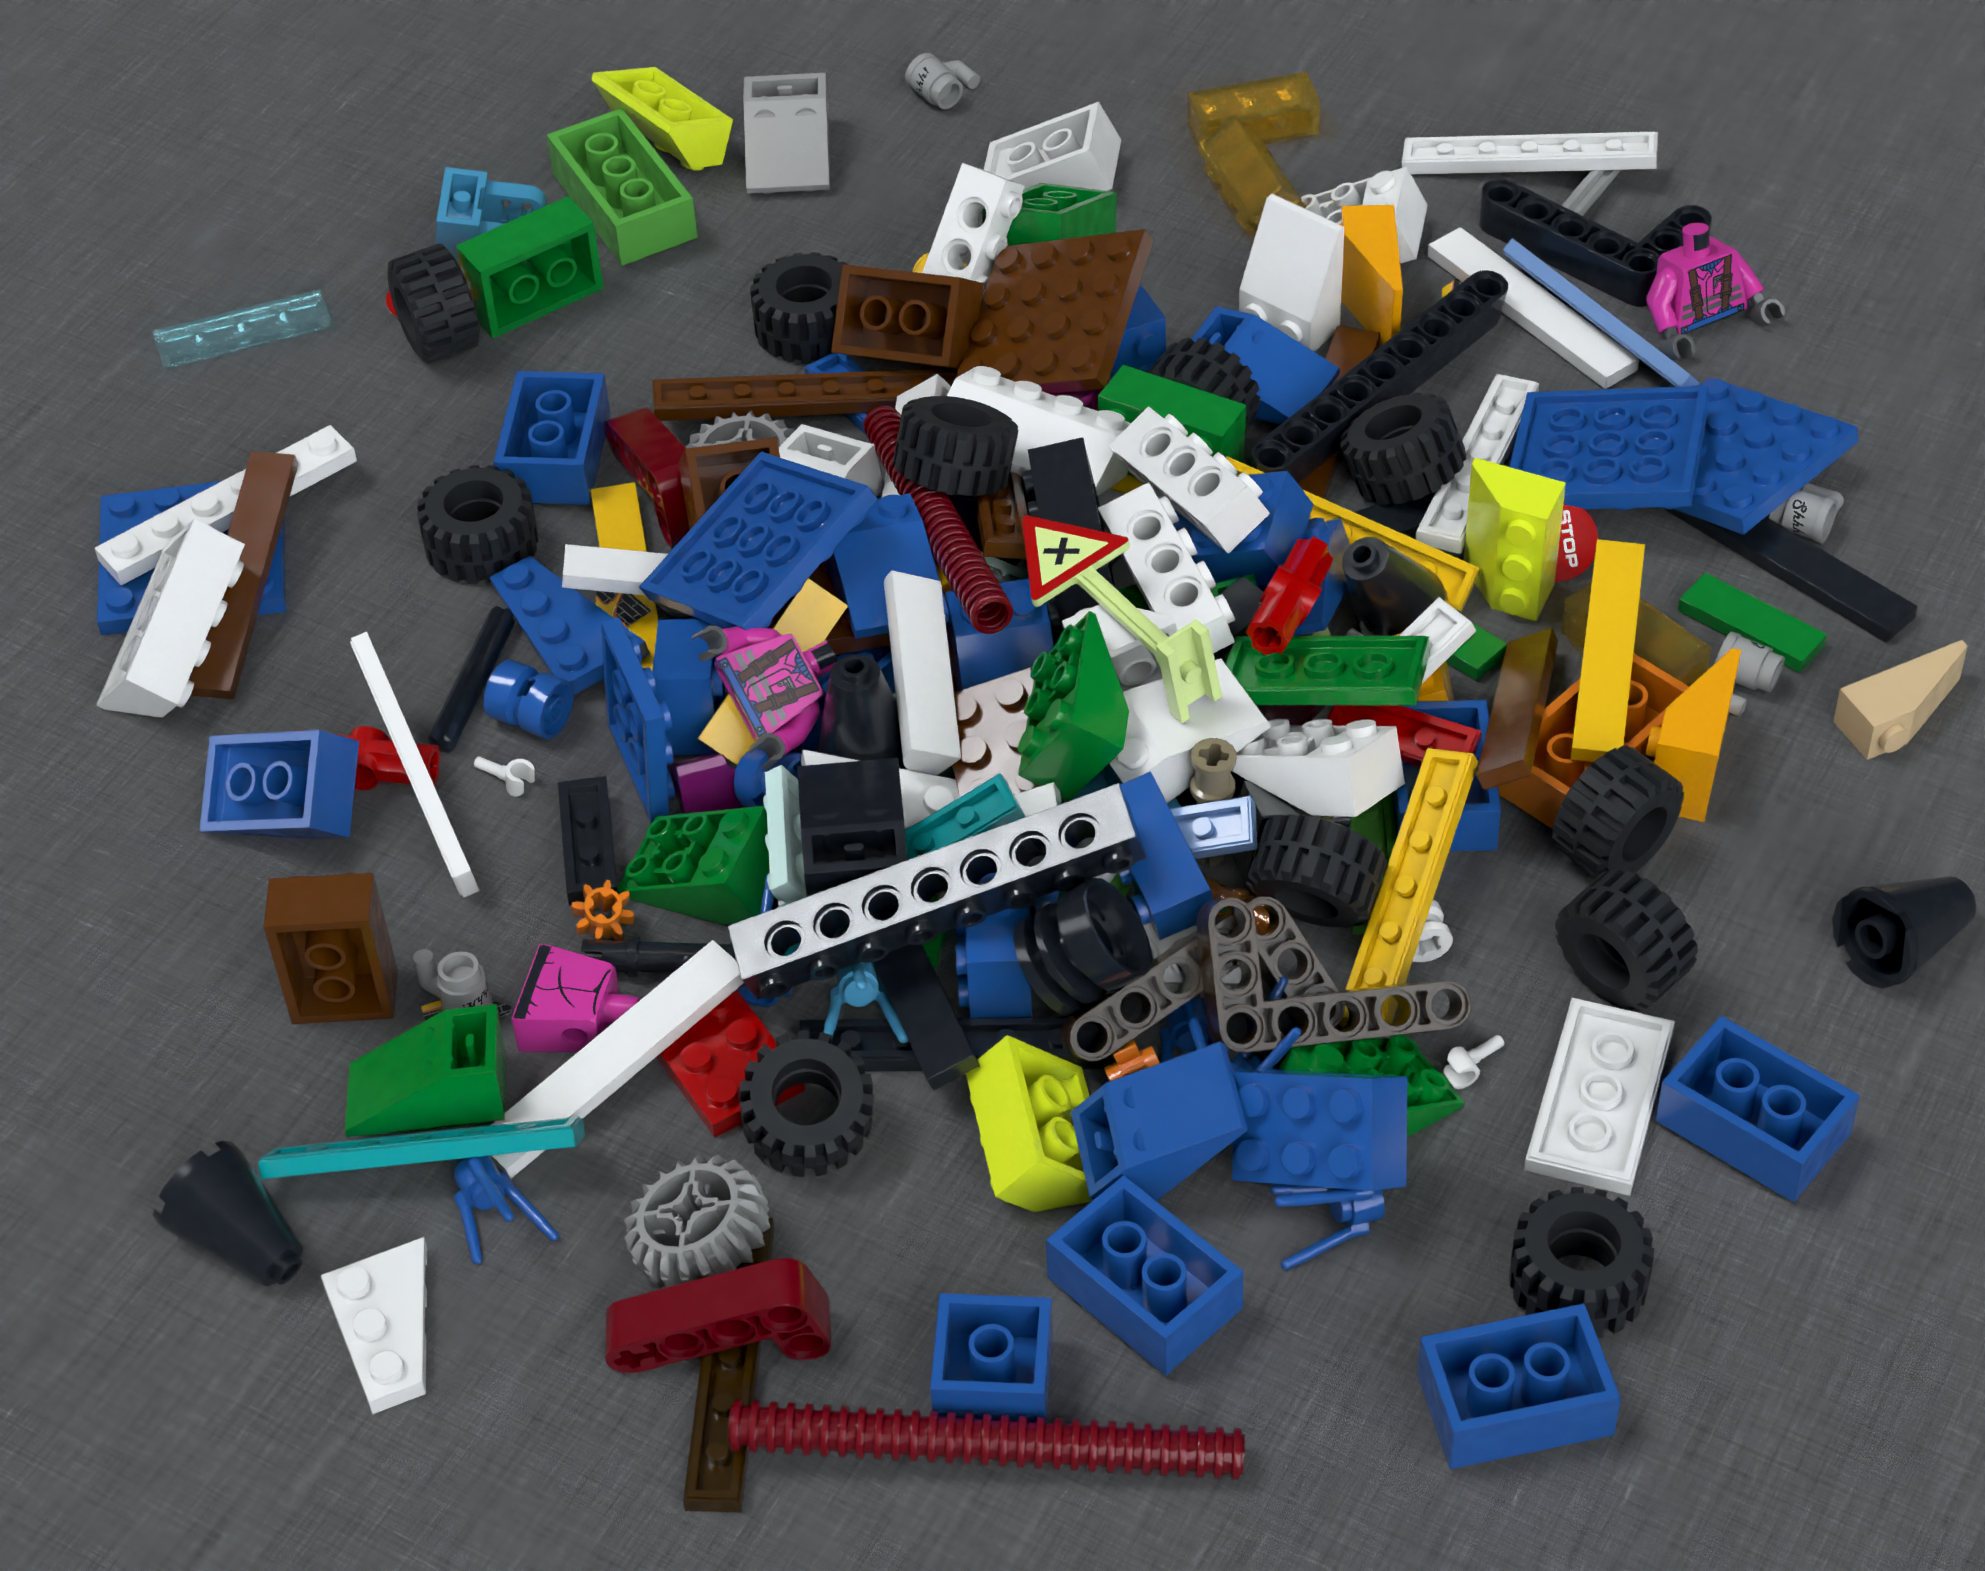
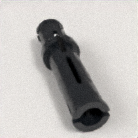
M629 936L628 941L583 939L581 951L584 954H603L601 957L591 958L609 962L616 968V971H627V976L638 977L640 972H675L708 943L641 942L640 937ZM732 943L718 944L730 956L736 958Z

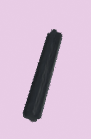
M496 606L490 610L428 736L431 741L430 745H438L439 750L449 753L455 748L515 624L511 609H502Z

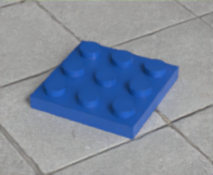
M619 617L601 622L607 725L651 824L657 816L669 815L668 799L675 797L673 780L667 769V765L673 764V753L669 739L665 735L666 730L672 729V721L666 702L664 700L658 702L655 697L657 690L651 669L649 667L642 668L641 666L642 656L636 636L627 635Z

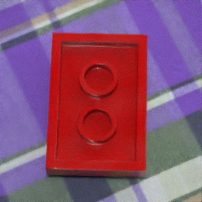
M736 989L656 1056V1058L715 1138L742 1124L739 1091L741 1081H745L744 1070L750 1060L757 1062V1051L766 1044L773 1050L776 1048L775 1039ZM805 1083L794 1085L785 1090L777 1099L775 1106L804 1092Z

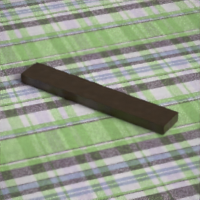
M773 1218L768 1219L771 1227L762 1233L765 1246L751 1249L753 1263H741L736 1269L771 1260L774 1238ZM762 1340L701 1356L683 1498L685 1511L742 1513L749 1449L748 1446H741L740 1451L737 1452L732 1451L731 1445H728L729 1412L735 1399L743 1400L744 1406H751L753 1400H755Z

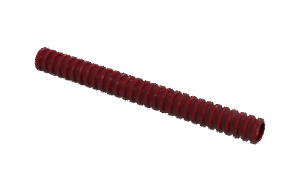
M879 406L872 409L866 415L863 422L865 435L870 444H874L876 454L893 482L894 487L897 489L898 494L910 493L923 520L931 552L971 621L972 626L978 632L984 634H995L1002 631L1009 625L1013 617V607L978 549L977 544L974 542L956 508H954L949 496L946 493L918 485L905 478L904 475L895 469L893 457L901 414L890 406Z
M735 1399L734 1404L731 1405L728 1421V1445H731L732 1451L737 1452L740 1451L741 1446H748L749 1451L757 1453L759 1447H766L767 1453L771 1454L776 1452V1448H784L785 1454L789 1455L793 1454L794 1449H802V1454L810 1456L812 1450H820V1455L828 1457L830 1451H838V1457L846 1458L847 1452H855L858 1459H863L865 1453H872L876 1460H881L883 1454H890L893 1461H899L901 1455L909 1456L911 1462H917L918 1456H925L928 1463H935L936 1457L945 1458L946 1464H953L954 1458L963 1459L964 1465H971L972 1459L981 1460L982 1466H988L989 1461L994 1460L998 1461L999 1467H1006L1007 1461L1016 1462L1017 1468H1024L1025 1462L1034 1463L1035 1469H1042L1043 1463L1052 1464L1053 1470H1060L1061 1464L1070 1465L1071 1471H1078L1079 1465L1088 1466L1089 1472H1096L1098 1466L1106 1467V1473H1114V1468L1116 1467L1124 1468V1474H1132L1133 1468L1141 1469L1142 1475H1150L1151 1469L1159 1470L1160 1476H1167L1168 1471H1177L1178 1477H1185L1186 1472H1195L1196 1478H1203L1204 1473H1213L1214 1479H1221L1222 1474H1231L1232 1480H1239L1244 1470L1245 1434H1242L1241 1428H1234L1233 1433H1224L1223 1427H1216L1215 1432H1206L1205 1426H1198L1197 1431H1188V1425H1180L1179 1430H1170V1424H1162L1161 1429H1152V1423H1144V1428H1134V1422H1126V1427H1117L1116 1421H1109L1108 1426H1099L1098 1420H1091L1090 1425H1081L1080 1419H1073L1072 1424H1063V1418H1055L1054 1423H1045V1417H1037L1036 1422H1027V1416H1019V1421H1010L1009 1415H1001V1420H992L991 1414H984L983 1419H974V1413L968 1412L965 1418H956V1412L949 1411L947 1417H939L938 1411L933 1410L930 1411L929 1416H921L920 1410L915 1409L912 1410L911 1415H903V1410L898 1408L894 1410V1414H885V1408L878 1407L876 1413H868L867 1407L863 1406L859 1407L858 1412H850L849 1406L845 1405L841 1406L840 1411H832L831 1405L824 1404L822 1410H815L814 1404L806 1403L805 1409H797L796 1403L789 1402L787 1408H779L778 1402L771 1401L769 1407H762L761 1402L758 1400H753L751 1406H744L743 1400Z

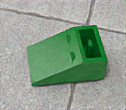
M1091 611L1075 626L1068 625L1062 632L1058 643L1048 653L1043 651L1036 658L1030 673V677L1034 679L1033 689L1024 708V714L1028 716L1026 730L1018 744V752L1021 753L1018 776L1038 786L1054 782L1060 791V796L1068 801L1124 749L1129 709L1097 616Z
M757 806L657 816L649 825L646 836L634 859L626 867L625 875L618 886V894L628 891L632 901L721 925L735 924L759 915L761 913L766 876L770 873L769 851L765 842V836L768 834L765 807Z
M497 1004L443 1010L349 1063L345 1119L346 1137L379 1135L416 1129L426 1130L434 1127L504 1120L506 1050Z
M1405 1034L1291 1047L1278 1069L1407 1076V1137L1461 1109L1465 1103L1450 1086L1448 1079L1432 1066L1419 1051L1417 1044Z

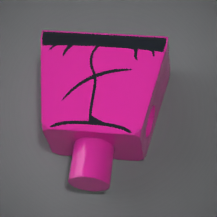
M539 944L512 1016L518 1051L579 1052L639 1002L641 997L620 994L616 968L611 963L547 944Z

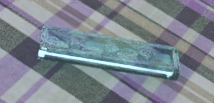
M321 289L152 331L163 368H169L329 328L332 326Z

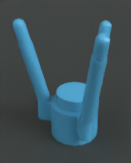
M860 962L841 969L836 975L837 986L830 991L831 1002L823 1032L831 1034L833 1038L842 1004L847 1003L855 1007H863L874 1000L881 1007L899 1042H908L896 1011L887 996V991L884 985L878 982L874 963Z

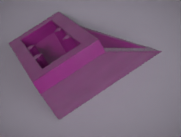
M706 754L667 765L682 814L744 807L735 794V769L726 764L724 754Z

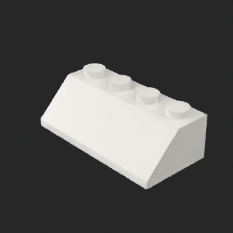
M986 366L974 367L955 378L947 396L970 399L989 405L1012 418V421L1017 424L1019 431L1010 472L1023 476V470L1031 469L1028 449L1083 437L1098 496L1127 476L1128 469L1108 446L1131 424L1124 421L1125 418L1121 414L1109 410L1095 411L1084 407L1083 402L1075 397L1066 395L1056 397L1042 392V388L1038 384L1029 381L1014 382L1000 377L1001 373L998 370Z
M193 519L163 548L96 706L104 710L163 718L176 706L182 708L185 705L194 687V682L189 680L194 666L200 667L211 646V642L205 640L211 626L216 627L226 611L228 603L222 600L227 586L232 588L243 570L244 563L239 561L245 544Z

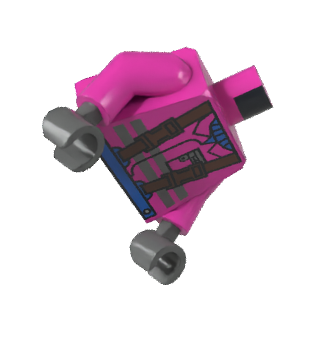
M1691 223L1684 226L1682 229L1683 246L1661 254L1658 259L1657 274L1646 297L1647 305L1657 331L1660 335L1664 334L1665 337L1660 345V352L1672 361L1679 359V355L1682 358H1687L1694 354L1695 343L1686 333L1746 310L1747 301L1749 300L1753 304L1750 314L1751 319L1759 326L1771 324L1765 315L1766 307H1768L1771 315L1776 319L1782 318L1785 314L1784 305L1781 301L1773 298L1765 299L1762 294L1765 290L1763 285L1740 253L1734 247L1727 246L1719 240L1709 237V226L1704 223Z
M710 625L692 635V640L697 638L704 639L709 647V650L698 655L700 661H707L718 654H722L716 657L714 667L754 740V743L748 748V752L752 753L755 749L763 750L768 756V761L761 768L764 771L769 770L783 755L805 742L820 716L818 702L821 701L824 695L816 678L831 671L833 665L838 661L837 657L826 640L802 652L792 634L782 636L777 630L772 628L760 627L743 630L737 626L721 629L715 625Z

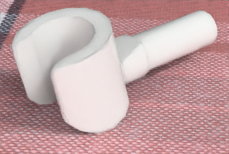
M480 756L474 761L475 768L506 781V790L511 796L517 797L524 793V782L521 779H525L530 783L535 781L534 766L525 759L512 760L507 766L499 765Z
M1496 1035L1468 1051L1461 1046L1451 1049L1447 1058L1449 1065H1446L1443 1072L1453 1087L1463 1089L1474 1083L1480 1075V1070L1476 1064L1503 1047L1504 1040L1501 1036Z

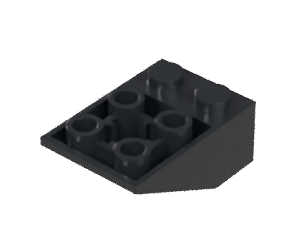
M898 758L797 766L803 869L807 897L908 860Z

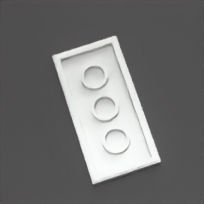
M1572 998L1526 1155L1524 1170L1630 1196L1673 1035L1675 1021Z

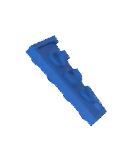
M531 556L489 577L498 596L506 608L511 609L514 620L551 675L569 681L573 685L574 695L604 679L601 622L614 619L612 616L577 590L563 588L562 579ZM624 626L628 636H636L642 658L649 655L650 652L646 642Z

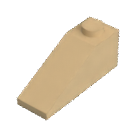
M1960 640L1840 688L1833 722L1866 760L1885 752L1897 751L1903 745L1908 744L1960 680L1968 646L1963 640Z

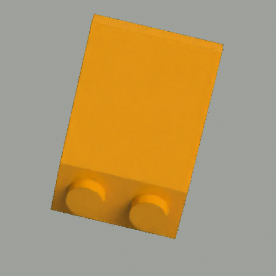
M1394 205L1342 206L1341 224H1339L1344 227L1341 302L1367 331L1380 332L1379 346H1382L1400 332L1403 287Z
M1731 648L1666 708L1661 728L1651 727L1646 755L1655 757V760L1651 761L1676 778L1683 786L1684 800L1678 817L1701 822L1705 821L1742 650Z

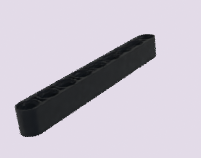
M1482 270L1472 274L1256 443L1252 449L1249 466L1264 473L1288 471L1297 483L1301 482L1338 450H1341L1342 433L1348 429L1347 426L1352 420L1359 417V414L1382 401L1400 395L1411 394L1495 327L1499 322L1508 292L1509 284L1501 274L1489 270Z

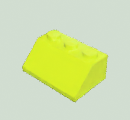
M656 67L593 73L591 81L611 111L623 108L641 133L654 142V146L657 149L669 152L680 160V164L690 170L700 171L704 167L723 164L733 123L732 118Z
M1474 458L1471 465L1464 561L1481 568L1475 584L1491 609L1537 621L1555 585L1566 483Z
M1006 1035L978 1059L979 1067L966 1073L970 1100L974 1107L980 1132V1142L985 1152L991 1177L990 1184L995 1197L1032 1212L1092 1202L1094 1199L1089 1197L1071 1111L1090 1096L1082 1067Z

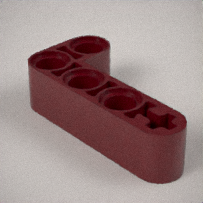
M647 407L604 421L605 435L613 455L652 498L662 535L669 547L676 546L690 531L678 462L686 447Z
M792 1258L773 1259L629 1297L612 1303L606 1310L605 1361L613 1370L622 1373H636L772 1338L780 1350L791 1359L799 1361L817 1360L828 1354L831 1349L830 1299L809 1268L803 1262Z

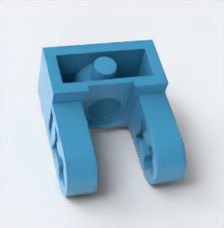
M445 167L436 220L435 244L444 245L458 263L455 245L546 206L547 198L543 191L535 186L487 180V172ZM505 200L509 201L508 208L504 207ZM523 203L531 204V209H524Z

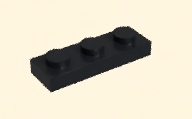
M602 776L558 782L566 893L569 906L573 902L584 903L583 886L586 884L594 890L603 887L606 880H610L611 889L618 893L607 777Z

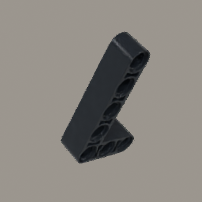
M1495 179L1485 183L1482 187L1479 226L1486 234L1506 244L1513 238L1544 263L1626 304L1644 307L1648 306L1646 297L1657 274V264L1661 254L1683 246L1682 229L1688 224L1704 223L1708 225L1710 236L1712 216L1708 210L1697 205L1681 206L1637 243L1512 181Z

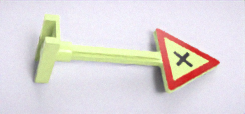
M1029 515L1022 518L1031 599L1035 607L1041 606L1074 584L1080 585L1156 656V662L1160 665L1170 713L1181 723L1190 719L1188 705L1204 694L1213 702L1222 698L1209 630L1195 619L1168 637L1096 571L1130 548L1127 537Z

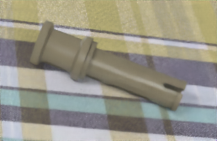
M1219 738L1204 739L1195 744L1191 751V764L1196 772L1190 779V793L1197 801V804L1231 799L1235 793V780L1231 771L1236 765V750L1226 740ZM1226 854L1210 857L1209 866L1219 865L1224 861ZM1206 858L1196 859V861L1201 865H1205Z

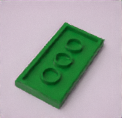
M1237 636L1234 639L1235 643L1232 645L1226 666L1255 705H1417L1430 655L1429 636H1292L1283 653L1275 652L1264 655L1252 648V641L1249 636Z

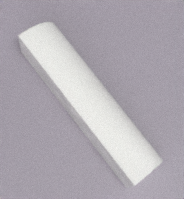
M891 571L884 580V591L903 763L910 771L937 776L961 759L941 581Z

